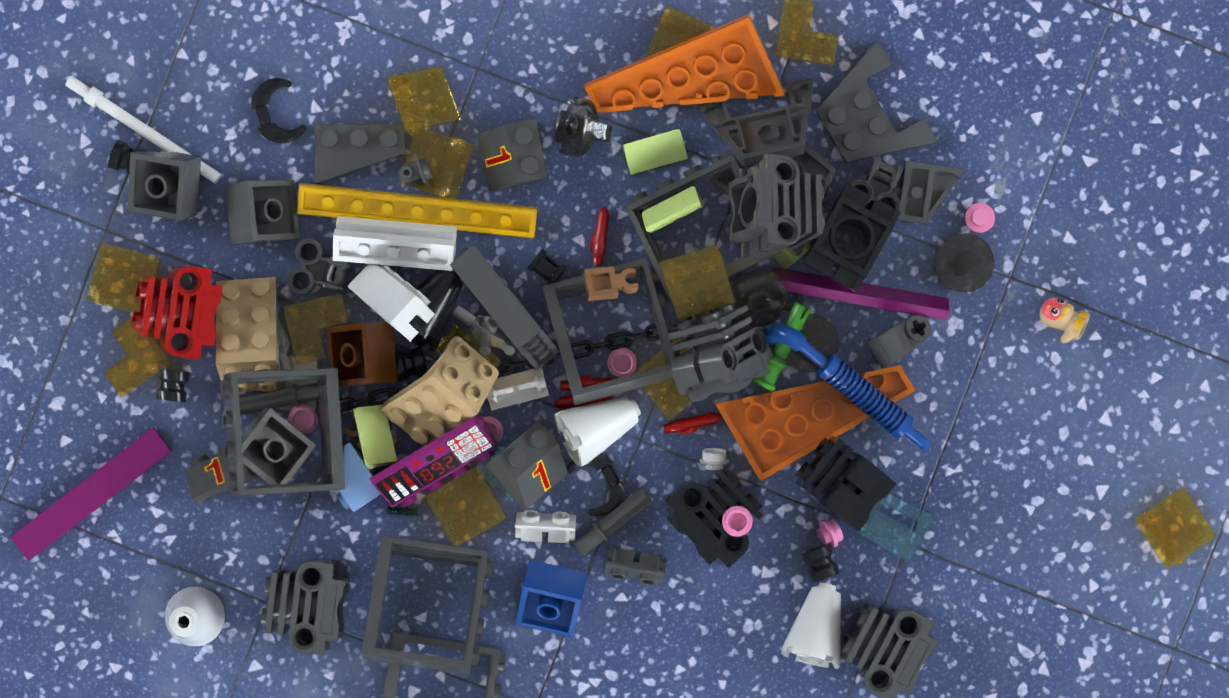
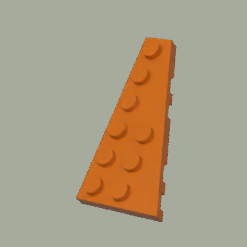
M749 14L589 81L584 85L596 113L626 111L648 106L659 108L670 104H680L681 106L725 102L728 99L736 98L758 99V96L774 95V97L785 96L783 87Z
M901 365L859 373L868 383L875 386L877 390H880L882 394H885L893 402H897L915 391ZM826 381L715 404L759 481L766 479L812 452L825 437L827 439H830L832 436L837 437L870 418L862 409L855 406L853 402H850L848 398H845L844 395L840 394L839 391L835 390Z

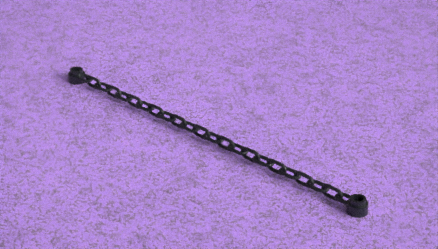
M783 291L781 294L766 297L763 304L751 306L748 303L735 304V308L747 305L748 311L746 312L748 313L737 316L731 321L751 316L752 311L765 309L767 312L791 311L793 305L787 302V296L795 294L798 298L797 302L802 305L804 296ZM780 300L781 306L769 308L772 306V303L769 301ZM692 315L687 316L685 320L693 319ZM655 324L648 325L644 332L634 335L629 331L608 335L604 342L596 344L588 340L571 343L572 348L588 345L585 346V350H589L588 352L576 354L574 358L579 359L590 356L595 348L604 346L610 350L630 346L634 339L646 337L650 341L658 340L659 336H650L653 335V331H649L656 328ZM677 324L672 325L673 330L678 329ZM627 335L624 339L628 342L612 346L614 341L610 340L611 338ZM559 352L542 367L551 365L555 358L561 357V353ZM509 359L491 362L493 366L508 363L506 369L510 370L500 372L497 378L510 375L516 367L524 365L535 369L527 359L516 363ZM390 387L371 391L367 398L356 401L352 397L339 398L340 403L350 401L347 403V406L351 407L341 410L340 415L351 413L353 408H356V405L368 403L371 406L383 405L386 400L373 402L376 400V397L372 396L390 392L387 394V397H392L401 390L395 391ZM318 402L315 407V413L317 417L320 419Z

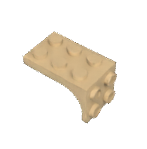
M276 277L216 281V285L222 286L221 300L216 309V367L221 381L224 380L223 375L231 372L280 371L278 350V283ZM284 382L238 384L239 395L249 391L272 392L282 389Z
M455 336L450 339L435 364L421 378L384 401L380 411L391 422L397 424L408 433L414 441L424 447L477 415L499 372L496 367L462 338Z

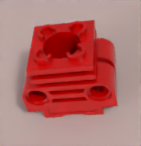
M179 266L170 272L168 278L144 276L143 281H138L136 298L140 299L139 312H133L131 325L132 329H136V335L141 337H147L148 335V337L160 339L162 349L171 355L200 360L202 345L214 346L216 329L214 316L222 293V286L210 285L212 269ZM185 273H188L192 278L191 286L187 289H183L180 285V278ZM177 333H181L184 342L181 347L174 349L171 344L172 337Z

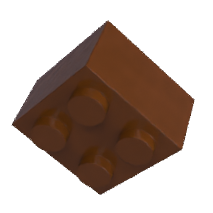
M365 322L326 327L329 369L338 368L339 387L397 382L393 327L388 322Z

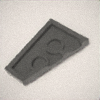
M315 124V184L326 182V180L405 155V124Z

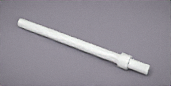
M70 76L65 86L84 97V102L93 108L99 107L164 151L190 154L103 96L104 93L94 86L90 88L73 76ZM201 161L200 174L216 184L221 177V173Z

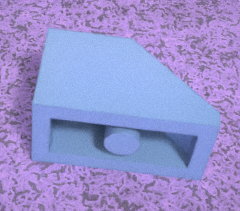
M349 442L345 445L343 452L345 489L339 490L340 493L336 496L346 510L351 508L355 512L381 494L369 479L375 474L366 467L364 458L355 444Z

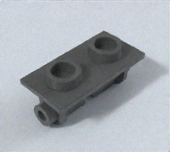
M414 153L415 161L403 164L398 170V176L409 186L423 182L427 187H431L428 179L433 178L429 163L425 158L421 159Z
M614 547V550L608 549L604 574H608L615 580H626L627 578L639 580L641 584L648 586L663 583L667 560L661 559L660 555L641 552L639 562H633L635 551Z

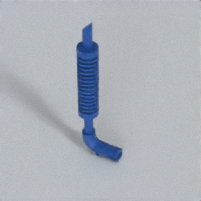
M776 322L772 326L768 325L762 329L770 346L781 342L792 348L795 352L800 351L819 366L817 375L820 378L826 380L830 386L834 387L845 398H848L859 409H862L877 424H880L886 431H889L892 436L900 438L904 435L924 452L929 450L930 441L911 426L913 417L904 412L902 408L886 397L885 394H882L880 390H877L875 386L868 383L863 376L855 372L848 364L841 361L837 355L832 353L826 357L807 342L805 335L780 322Z

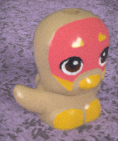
M1057 297L1047 299L1039 312L1043 324L1064 331L1060 339L1062 343H1067L1070 340H1079L1090 318L1089 313L1083 310L1075 311L1074 306Z

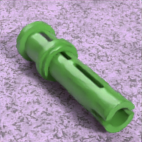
M795 301L783 325L790 326L800 332L812 310ZM781 342L773 344L771 347L773 358L767 361L770 373L761 378H754L752 381L774 392L776 389L774 384L782 369H786L788 366L786 358L791 348Z

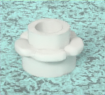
M721 448L703 449L702 459L699 460L700 463L705 464V469L721 470L723 469V464L729 463V459L726 458V450Z

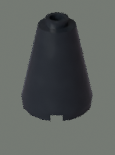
M454 269L453 271L436 270L415 288L430 301L427 307L435 315L428 323L417 315L409 322L419 332L410 342L422 348L427 344L431 346L430 352H434L439 346L463 287V283L460 281L461 278Z

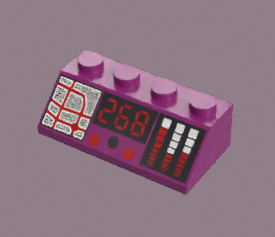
M479 415L369 479L392 508L398 504L405 508L418 500L415 494L424 489L429 494L444 485L441 479L452 474L455 479L469 470L467 464L475 459L482 463L494 456L493 449L498 447L499 444L495 441L482 415Z

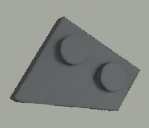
M905 161L900 194L901 213L897 220L927 225L963 174V169Z

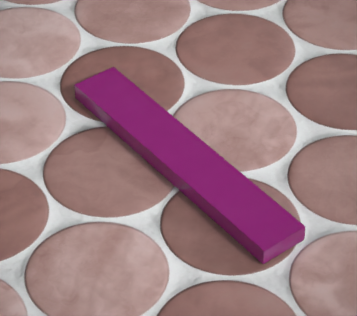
M774 266L772 268L770 288L774 290L906 314L921 315L939 320H948L950 311L949 298L862 283L858 292L855 293L833 281L832 277L829 276L826 277Z
M155 427L150 429L10 538L28 561L32 560L172 452L171 448Z

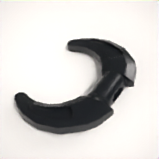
M282 78L269 79L260 84L251 99V109H255L261 126L258 130L267 140L278 144L291 143L297 140L306 130L305 125H301L294 130H284L275 123H271L268 109L265 105L269 104L271 95L277 89L292 86L291 81Z
M600 453L591 462L584 465L596 470L602 469L601 472L610 486L607 488L608 492L604 503L597 508L588 510V513L594 516L610 514L620 506L625 493L623 480L619 482L618 476L612 465H610L613 461L603 453ZM572 460L567 468L568 474H571L576 468L581 466H577Z

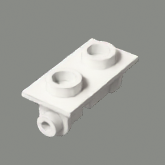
M542 367L538 370L531 369L497 378L487 396L491 411L549 396Z
M535 510L517 512L515 538H521V541L542 542V532H548V542L569 544V541H575L576 515H570L562 511L553 514L539 513Z

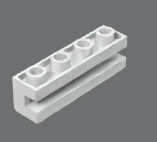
M338 216L336 229L333 234V261L453 271L450 264L454 261L456 253L457 227Z
M367 264L347 286L366 305L409 341L419 333L409 322L417 315L428 323L435 315L427 307L430 301L387 265L380 267L377 264Z

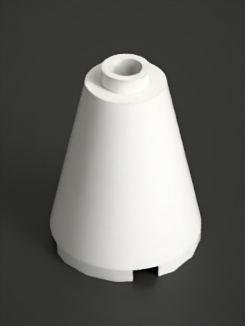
M626 396L561 410L554 414V421L558 434L563 433L565 439L563 445L571 459L577 466L580 465L582 467L591 462L638 423V416L641 415V412L634 399L629 400Z
M820 582L818 587L811 588L782 646L781 654L788 658L790 652L797 655L795 661L823 668H829V663H832L835 669L840 667L841 593L836 591V586Z
M199 586L188 587L178 591L168 602L165 611V623L169 633L178 642L187 646H202L211 642L218 636L225 621L224 606L219 597L208 589Z

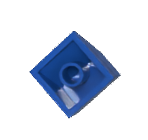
M529 560L515 625L573 638L588 573Z

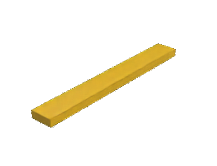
M300 183L297 214L456 226L458 231L535 238L538 207Z

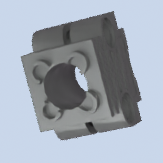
M767 153L763 155V160L759 161V163L754 164L748 169L741 168L739 170V178L729 183V199L733 212L729 233L730 242L741 243V258L766 259L789 246L795 249L823 234L825 217L822 215L824 187L822 186L821 175L815 174L812 177L810 173L800 175L799 167L791 157Z
M731 303L719 307L721 312L716 311L714 314H710L709 310L696 313L692 315L693 321H688L687 319L677 323L678 329L668 334L669 340L689 335L672 345L673 351L693 346V348L678 355L672 361V374L680 396L688 393L691 402L706 399L713 393L740 391L749 386L752 379L761 378L770 373L767 361L773 358V354L765 338L764 331L759 327L735 332L753 322L751 316L731 321L748 311L747 305L735 308L734 304Z
M318 558L302 564L297 571L290 570L285 573V569H278L271 572L270 577H266L264 595H269L267 608H262L261 625L265 626L264 633L271 634L277 630V635H284L289 631V643L293 649L301 653L324 655V650H330V642L338 641L339 638L343 637L345 625L343 603L349 590L350 577L338 576L340 561ZM310 568H315L319 571V582H314L309 578L308 572ZM302 628L309 629L312 632V642L303 639L301 634Z
M869 603L866 608L860 607L853 620L856 623L853 633L851 635L846 634L841 642V657L846 662L853 663L857 668L861 669L860 678L863 684L879 697L895 698L899 690L911 695L918 681V673L922 664L932 655L938 643L936 639L928 635L935 622L905 606L893 609L889 615ZM910 616L911 626L906 630H900V621L904 617ZM883 671V679L878 683H872L871 677L874 672Z

